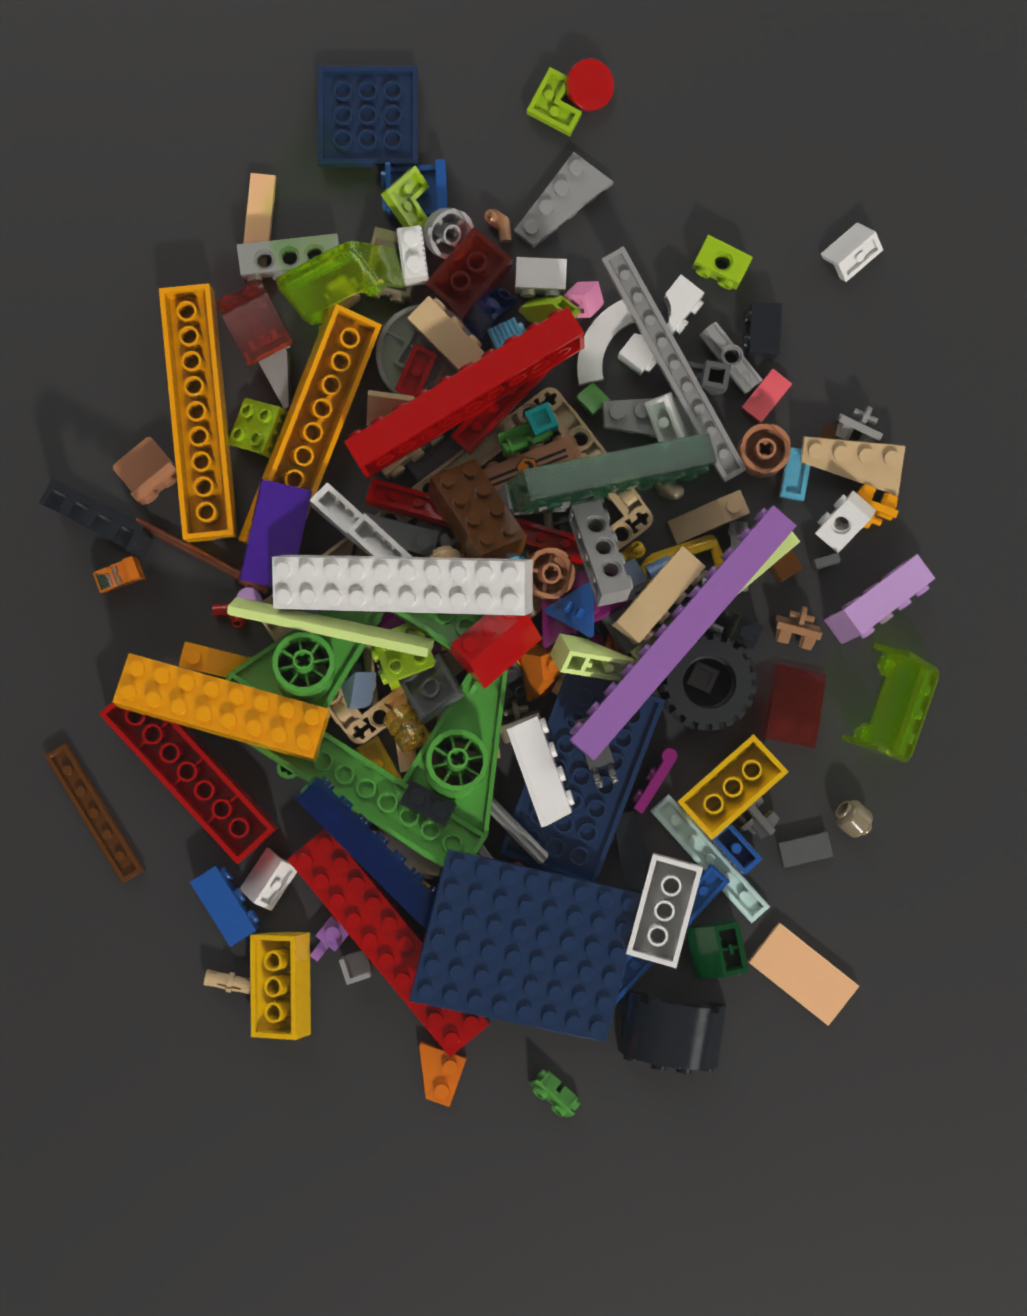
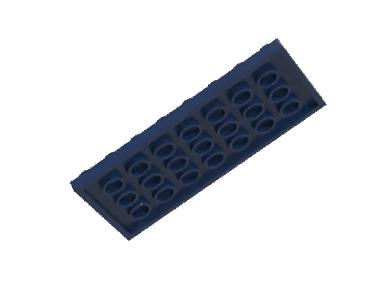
M566 673L547 722L549 732L546 733L549 743L554 742L558 753V756L554 757L557 767L562 765L567 779L563 781L565 789L572 792L575 804L571 805L572 813L545 827H541L525 783L512 817L535 839L549 856L543 863L538 864L508 832L505 835L499 853L545 871L597 882L665 699L651 694L612 739L609 747L614 759L613 765L618 782L613 784L608 774L607 765L598 767V771L603 779V787L597 788L585 754L569 741L572 736L569 732L575 725L574 720L589 716L586 713L596 701L600 704L606 697L603 692L612 682L617 684L618 681Z

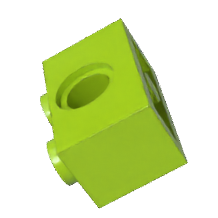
M708 235L692 268L703 278L708 279L711 277L717 280L718 284L725 289L731 290L733 288L737 290L753 257ZM722 260L727 264V268L719 269L715 262Z

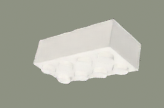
M653 852L626 954L673 968L677 967L703 870L702 866Z

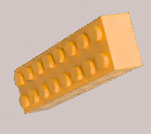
M131 653L128 654L112 701L117 707L315 763L330 717L328 708Z

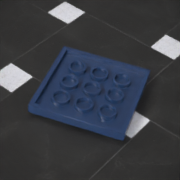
M318 66V166L385 167V162H390L392 167L418 166V66Z

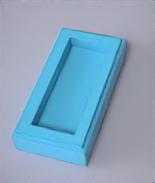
M791 447L790 458L783 467L778 497L804 501L810 465L800 461L801 449Z

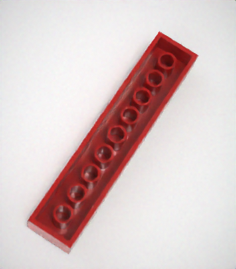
M566 307L563 310L560 308L554 310L548 315V319L541 323L535 322L526 328V332L518 337L516 335L509 337L504 341L503 346L496 350L490 349L486 351L477 362H469L463 365L457 374L452 377L445 376L437 382V386L417 393L414 400L407 404L405 402L398 404L393 408V412L385 417L379 416L375 418L366 429H358L352 432L344 443L367 479L371 478L585 348L584 331L570 309Z
M327 826L287 859L449 1057L490 1025V1018L409 1001L408 998L424 938L333 828Z

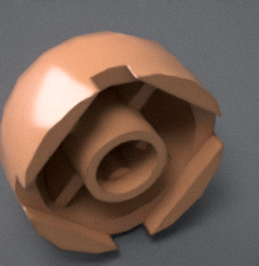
M542 548L533 552L527 558L533 559V595L542 599H556L571 589L575 580V568L568 559L569 556L566 552L558 548Z

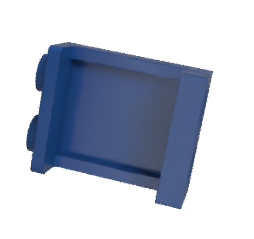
M436 159L435 165L416 166L430 186L416 199L426 216L429 217L432 212L440 208H448L445 159ZM385 162V171H381L382 186H386L387 189L413 166L392 167L390 162ZM382 197L383 211H387L389 219H397Z

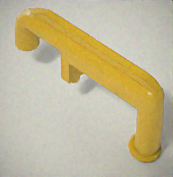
M706 535L652 553L640 565L647 577L644 583L647 585L650 582L645 566L667 555L671 558L682 546L692 555L710 550L715 567L718 568L724 561L720 558L723 553L718 539L714 535Z

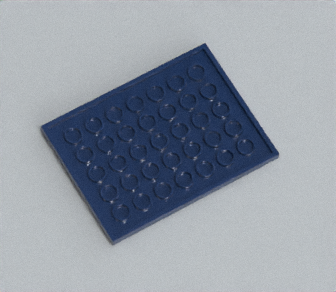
M447 848L408 999L410 1002L606 1042L628 959L626 952L642 893Z

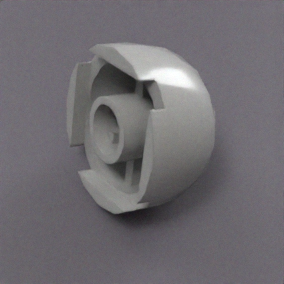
M440 208L432 212L427 218L423 227V239L426 247L435 256L443 259L457 260L464 256L472 246L471 238L472 233H474V226L470 217L465 212L455 208Z

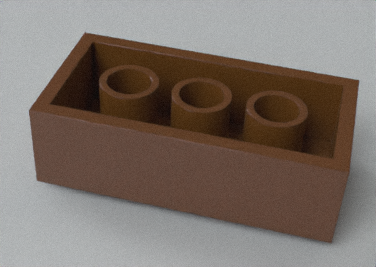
M475 459L430 477L428 496L469 558L510 559L523 553L527 535Z

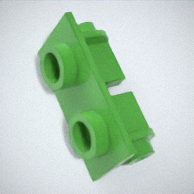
M527 422L497 433L503 457H506L535 444L550 440L553 433L550 430L535 437Z
M540 1070L537 1074L539 1080L536 1079L529 1082L533 1087V1093L540 1099H546L552 1104L551 1109L558 1116H574L571 1109L575 1111L581 1104L578 1101V1097L566 1086L558 1092L556 1089L561 1084V1081L549 1070Z

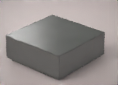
M839 553L810 561L811 569L815 571L840 563L841 559Z

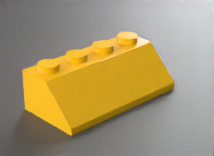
M753 734L677 802L695 824L713 840L788 773V770Z
M310 932L250 934L251 1037L298 1040L311 1035Z

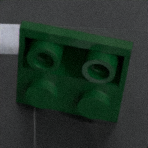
M735 918L687 927L686 934L695 978H724L749 973L739 921Z

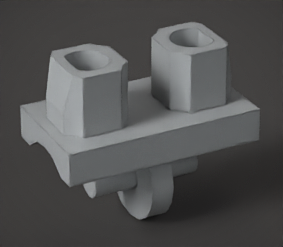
M867 406L864 412L857 408L854 409L852 415L860 418L859 422L841 413L837 418L839 424L835 435L844 440L849 439L854 429L862 432L858 441L876 442V440L880 441L883 436L881 432L865 425L866 422L876 425L878 418L870 415L873 409L870 406Z

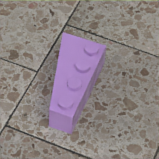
M917 554L882 577L880 579L881 582L878 581L864 590L862 596L859 595L852 601H849L841 607V611L830 615L824 621L841 644L858 636L864 639L875 631L873 627L879 622L882 625L894 616L891 613L896 608L900 611L912 602L910 598L916 594L918 597L929 590L928 584L935 577Z

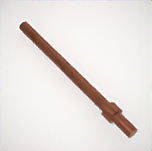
M137 517L135 520L136 523L143 526V530L239 580L240 569L141 517ZM238 581V583L245 587L251 586L264 594H267L271 588L270 586L252 582Z

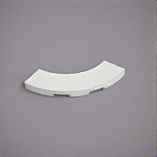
M623 300L605 309L588 328L584 336L585 348L579 351L577 378L579 386L604 379L602 363L609 342L622 329L635 323Z

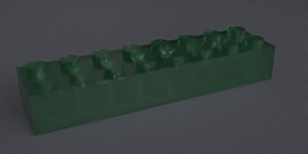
M709 433L524 469L508 481L506 485L514 513L523 511L524 515L538 512L541 507L547 506L548 510L562 507V503L565 502L576 505L585 502V498L593 497L594 500H600L608 497V493L616 492L617 495H623L631 492L632 488L639 487L640 491L653 488L656 483H661L662 486L677 482L676 479L683 478L684 481H690L698 478V474L708 472L709 467L715 464L717 459Z

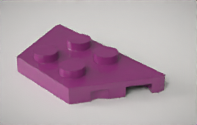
M585 569L575 574V580L568 592H565L556 599H542L543 646L546 650L554 646L559 634L573 636L579 632L547 615L545 608L588 583L589 580ZM628 597L627 601L599 607L595 600L594 623L631 603L630 597Z

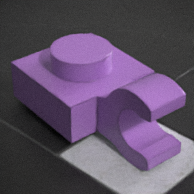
M331 915L316 934V937L321 942L310 956L317 962L329 947L336 951L349 935L334 916Z

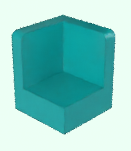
M548 402L525 412V420L529 423L535 437L550 430L553 433L558 431L559 424Z

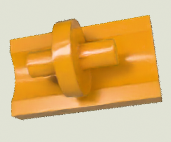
M863 484L857 494L876 510L864 528L868 529L872 523L878 526L881 525L883 519L875 515L889 521L892 518H896L899 512L895 510L898 500L897 496L884 493L880 503L872 501L876 489Z

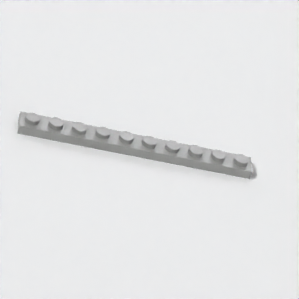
M624 246L602 258L600 261L722 481L726 482L747 470Z

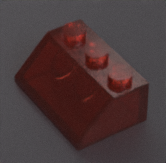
M473 227L427 280L425 285L448 310L456 314L465 323L512 268V258L477 228Z

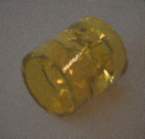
M402 704L387 713L383 720L385 727L394 736L396 744L404 753L421 747L430 735L425 725L418 720L419 718L410 704Z

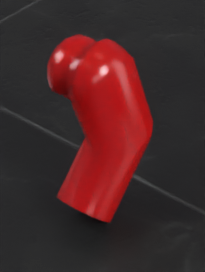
M213 604V617L227 616L233 623L232 625L238 629L244 627L247 623L245 618L227 614L229 604Z

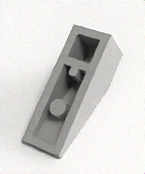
M274 329L248 344L283 408L288 411L292 402L290 355L287 351L290 345L284 334L279 336Z

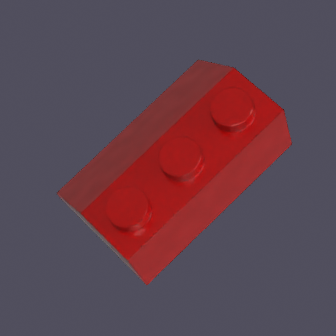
M528 614L525 616L484 615L451 644L450 653L485 690L541 641L542 637Z

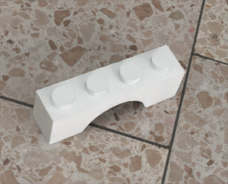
M682 275L673 283L663 299L669 315L667 326L672 335L675 332L680 334L689 323L686 320L689 314L692 312L695 315L704 304L701 301L704 292ZM634 333L618 354V359L639 376H642L645 371L650 373L657 364L643 336Z

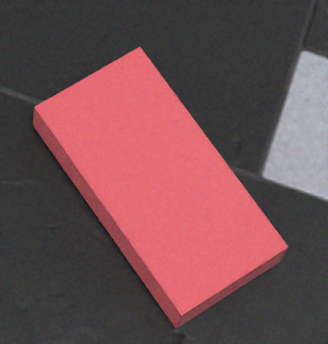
M772 369L741 409L760 424L792 383L775 369Z

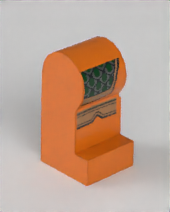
M134 556L124 558L120 562L92 573L99 593L108 592L146 579L139 559Z

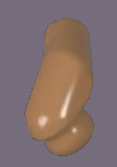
M496 209L487 210L484 214V219L489 225L498 230L499 242H511L509 218Z

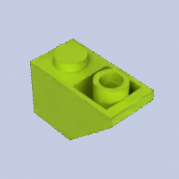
M562 295L529 299L520 307L518 312L531 323H541L548 319V315L556 309L560 308L563 310L568 307L575 319L581 312V309Z

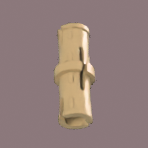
M207 969L204 979L205 986L225 989V992L229 993L235 991L251 995L250 978L237 976L233 972L227 974Z

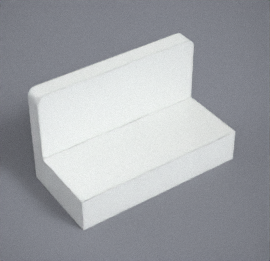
M856 223L825 249L821 256L826 261L834 264L839 278L847 282L882 252L883 248L876 231Z
M266 848L240 889L254 904L272 911L297 871L289 861L280 858L272 849Z

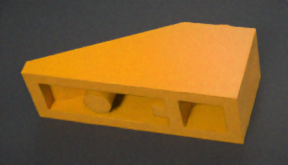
M185 641L179 666L227 678L232 670L250 658Z

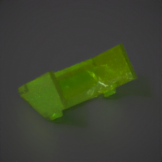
M358 241L339 244L276 278L278 290L304 322H309L310 325L323 323L324 318L328 315L327 310L329 307L357 293H367V296H375L382 293V289L387 286L396 288L406 287L395 247Z
M874 643L873 648L884 653L878 663L881 675L886 677L870 724L862 723L854 732V738L843 734L841 739L860 748L906 763L911 759L938 683L939 670L934 665L911 652Z

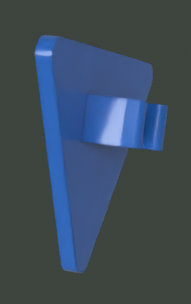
M589 582L545 608L547 615L590 638L594 636L595 597Z

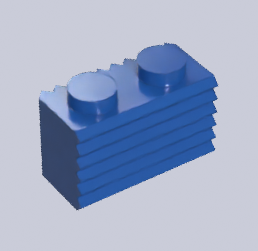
M732 824L711 840L742 874H747L763 859Z

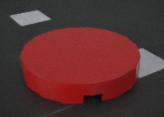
M592 58L581 60L572 66L566 75V94L569 100H572L580 110L587 112L599 110L608 104L613 95V75L609 68L599 60Z

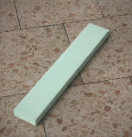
M669 794L650 810L697 864L703 867V870L709 864H712L730 880L722 891L751 923L770 907Z

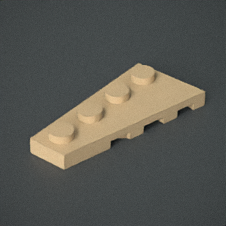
M803 436L800 461L898 496L905 446Z

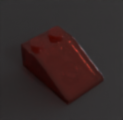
M260 279L248 283L243 288L232 294L225 295L222 299L215 302L248 367L293 344Z
M776 664L760 737L815 749L821 721L826 675Z

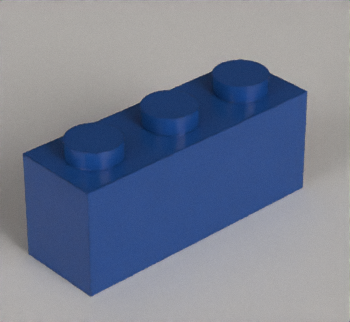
M218 864L192 880L190 884L231 947L259 929L258 923L260 920L253 909L249 910L246 906V897L241 889H236L231 882L233 876L229 869Z

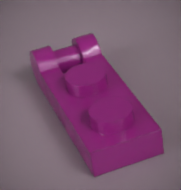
M664 748L660 752L661 761L657 768L652 766L645 777V780L648 781L643 790L638 788L631 801L634 802L632 807L643 814L675 763L677 753L674 749Z

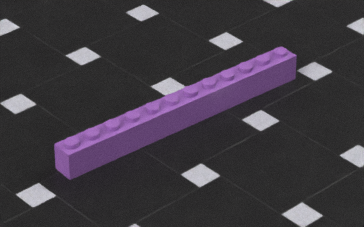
M774 505L768 510L763 508L755 516L754 520L757 523L751 530L746 527L737 537L740 541L735 548L730 546L720 557L724 561L717 568L713 565L704 575V578L707 579L701 587L696 585L687 595L690 600L686 605L680 604L670 615L674 619L667 626L663 623L654 633V636L657 637L651 645L646 643L639 650L637 655L640 658L633 665L629 662L620 673L623 676L617 684L612 682L603 692L606 695L600 704L596 701L586 713L589 717L584 723L578 721L569 733L572 736L569 741L591 760H595L797 526Z

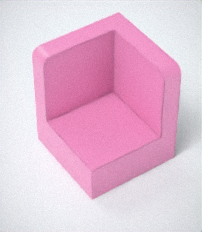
M599 281L577 282L563 295V297L581 309L577 318H591L604 305Z

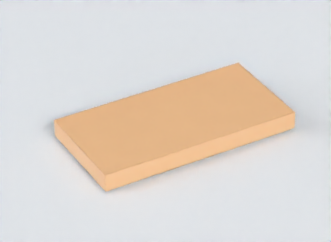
M779 922L748 960L752 966L828 1026L859 988L858 984Z

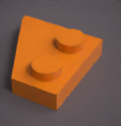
M421 1041L419 1049L425 1097L430 1101L450 1107L467 1057L457 1053L449 1057L443 1048Z

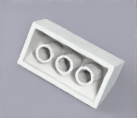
M539 713L510 722L506 730L540 825L545 827L572 813L571 805H574L575 801L571 790L566 791L563 781L567 780L562 765L557 767L554 757H557L558 753L554 742L549 743L546 733L549 732L545 717L540 719Z

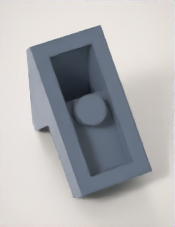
M360 659L357 660L341 686L348 709L370 708L372 706L376 672H364Z

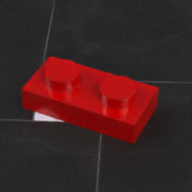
M414 343L394 391L409 396H415L422 391L437 353Z

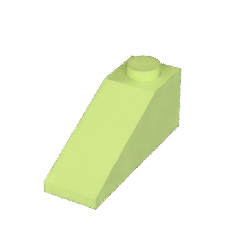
M559 634L550 653L560 672L620 681L623 677L620 673L629 662L634 665L636 662L631 657L585 638L566 634Z

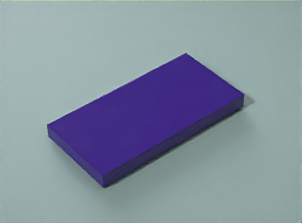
M261 479L239 580L273 587L272 557L299 554L312 491Z

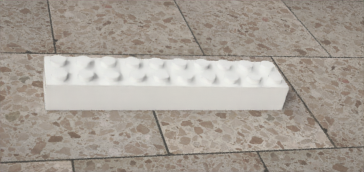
M280 555L272 557L273 609L522 616L533 612V559Z

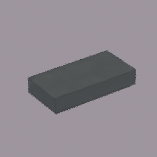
M826 831L777 843L784 868L833 857L828 832Z

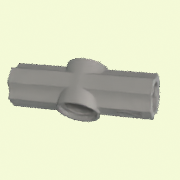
M714 322L699 334L698 337L719 363L731 365L730 377L744 394H747L762 382V378L743 356L742 349L734 345L717 322ZM727 353L735 355L736 362L728 363L724 355Z

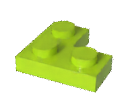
M549 67L526 110V114L570 137L582 116V111L562 101L566 93V75Z
M415 165L381 193V196L403 227L418 225L422 228L424 227L428 217L416 199L430 186Z

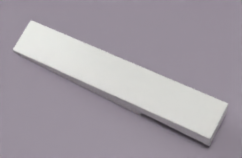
M328 482L310 499V506L368 556L412 557L365 513L362 514Z

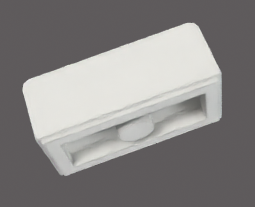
M672 392L644 403L661 450L684 443L689 439Z

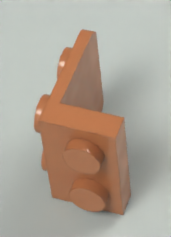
M146 437L113 465V470L131 490L132 497L143 506L153 502L159 496L158 493L177 482L175 464L151 437Z

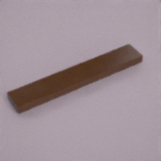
M65 742L45 754L44 757L121 883L124 884L145 871L146 869L69 743Z

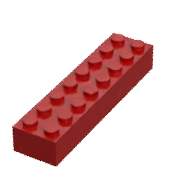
M113 702L99 713L236 864H239L279 828L186 726L122 709Z

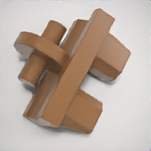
M801 606L799 612L790 610L789 618L776 615L774 621L776 626L775 639L777 642L789 644L791 634L800 635L798 646L807 650L812 649L816 639H821L822 632H820V626L813 625L815 617L807 615L808 608L805 606Z

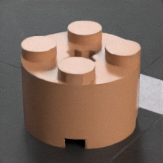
M757 424L751 427L741 438L736 451L747 469L745 470L746 473L756 478H765L776 474L786 465L791 454V443L789 436L781 427L774 424ZM766 447L768 451L762 455L759 451Z

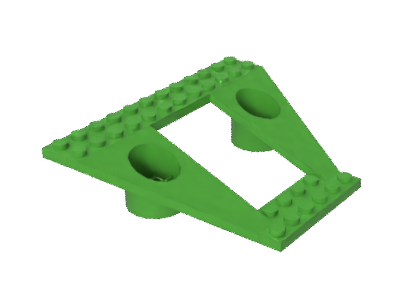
M322 610L317 614L378 627L386 612ZM391 612L448 649L451 648V644L485 615ZM294 629L232 670L225 680L329 708L367 644ZM302 647H312L313 649L310 652L302 649ZM299 648V651L294 656L290 654V652ZM317 650H320L326 658L315 660L313 656ZM286 657L292 660L290 666L281 667ZM303 663L308 664V666L304 665V666L300 667V665L303 664ZM329 663L326 676L317 671V665ZM508 670L485 690L468 672L460 685L465 696L444 711L402 780L327 732L324 734L316 763L251 744L248 745L442 868L447 848L476 855L488 837ZM292 671L294 677L288 683L280 673ZM313 675L322 679L317 684L309 685L308 679ZM298 678L306 679L307 687H297L294 683ZM454 742H461L466 744L464 749L455 748ZM450 743L452 750L448 754L439 749L441 746ZM470 746L478 756L468 758L466 752L468 747ZM435 752L445 758L444 763L432 765V757ZM453 760H459L461 764L456 766L452 762ZM480 760V774L469 768V762ZM444 768L448 773L443 781L435 774V769ZM465 772L476 777L472 782L463 785L461 775ZM450 775L458 776L460 785L453 786L446 783ZM411 780L457 804L445 828L399 805Z

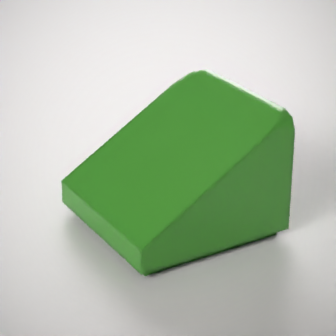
M594 382L575 397V400L591 417L602 409L601 403L603 401H610Z

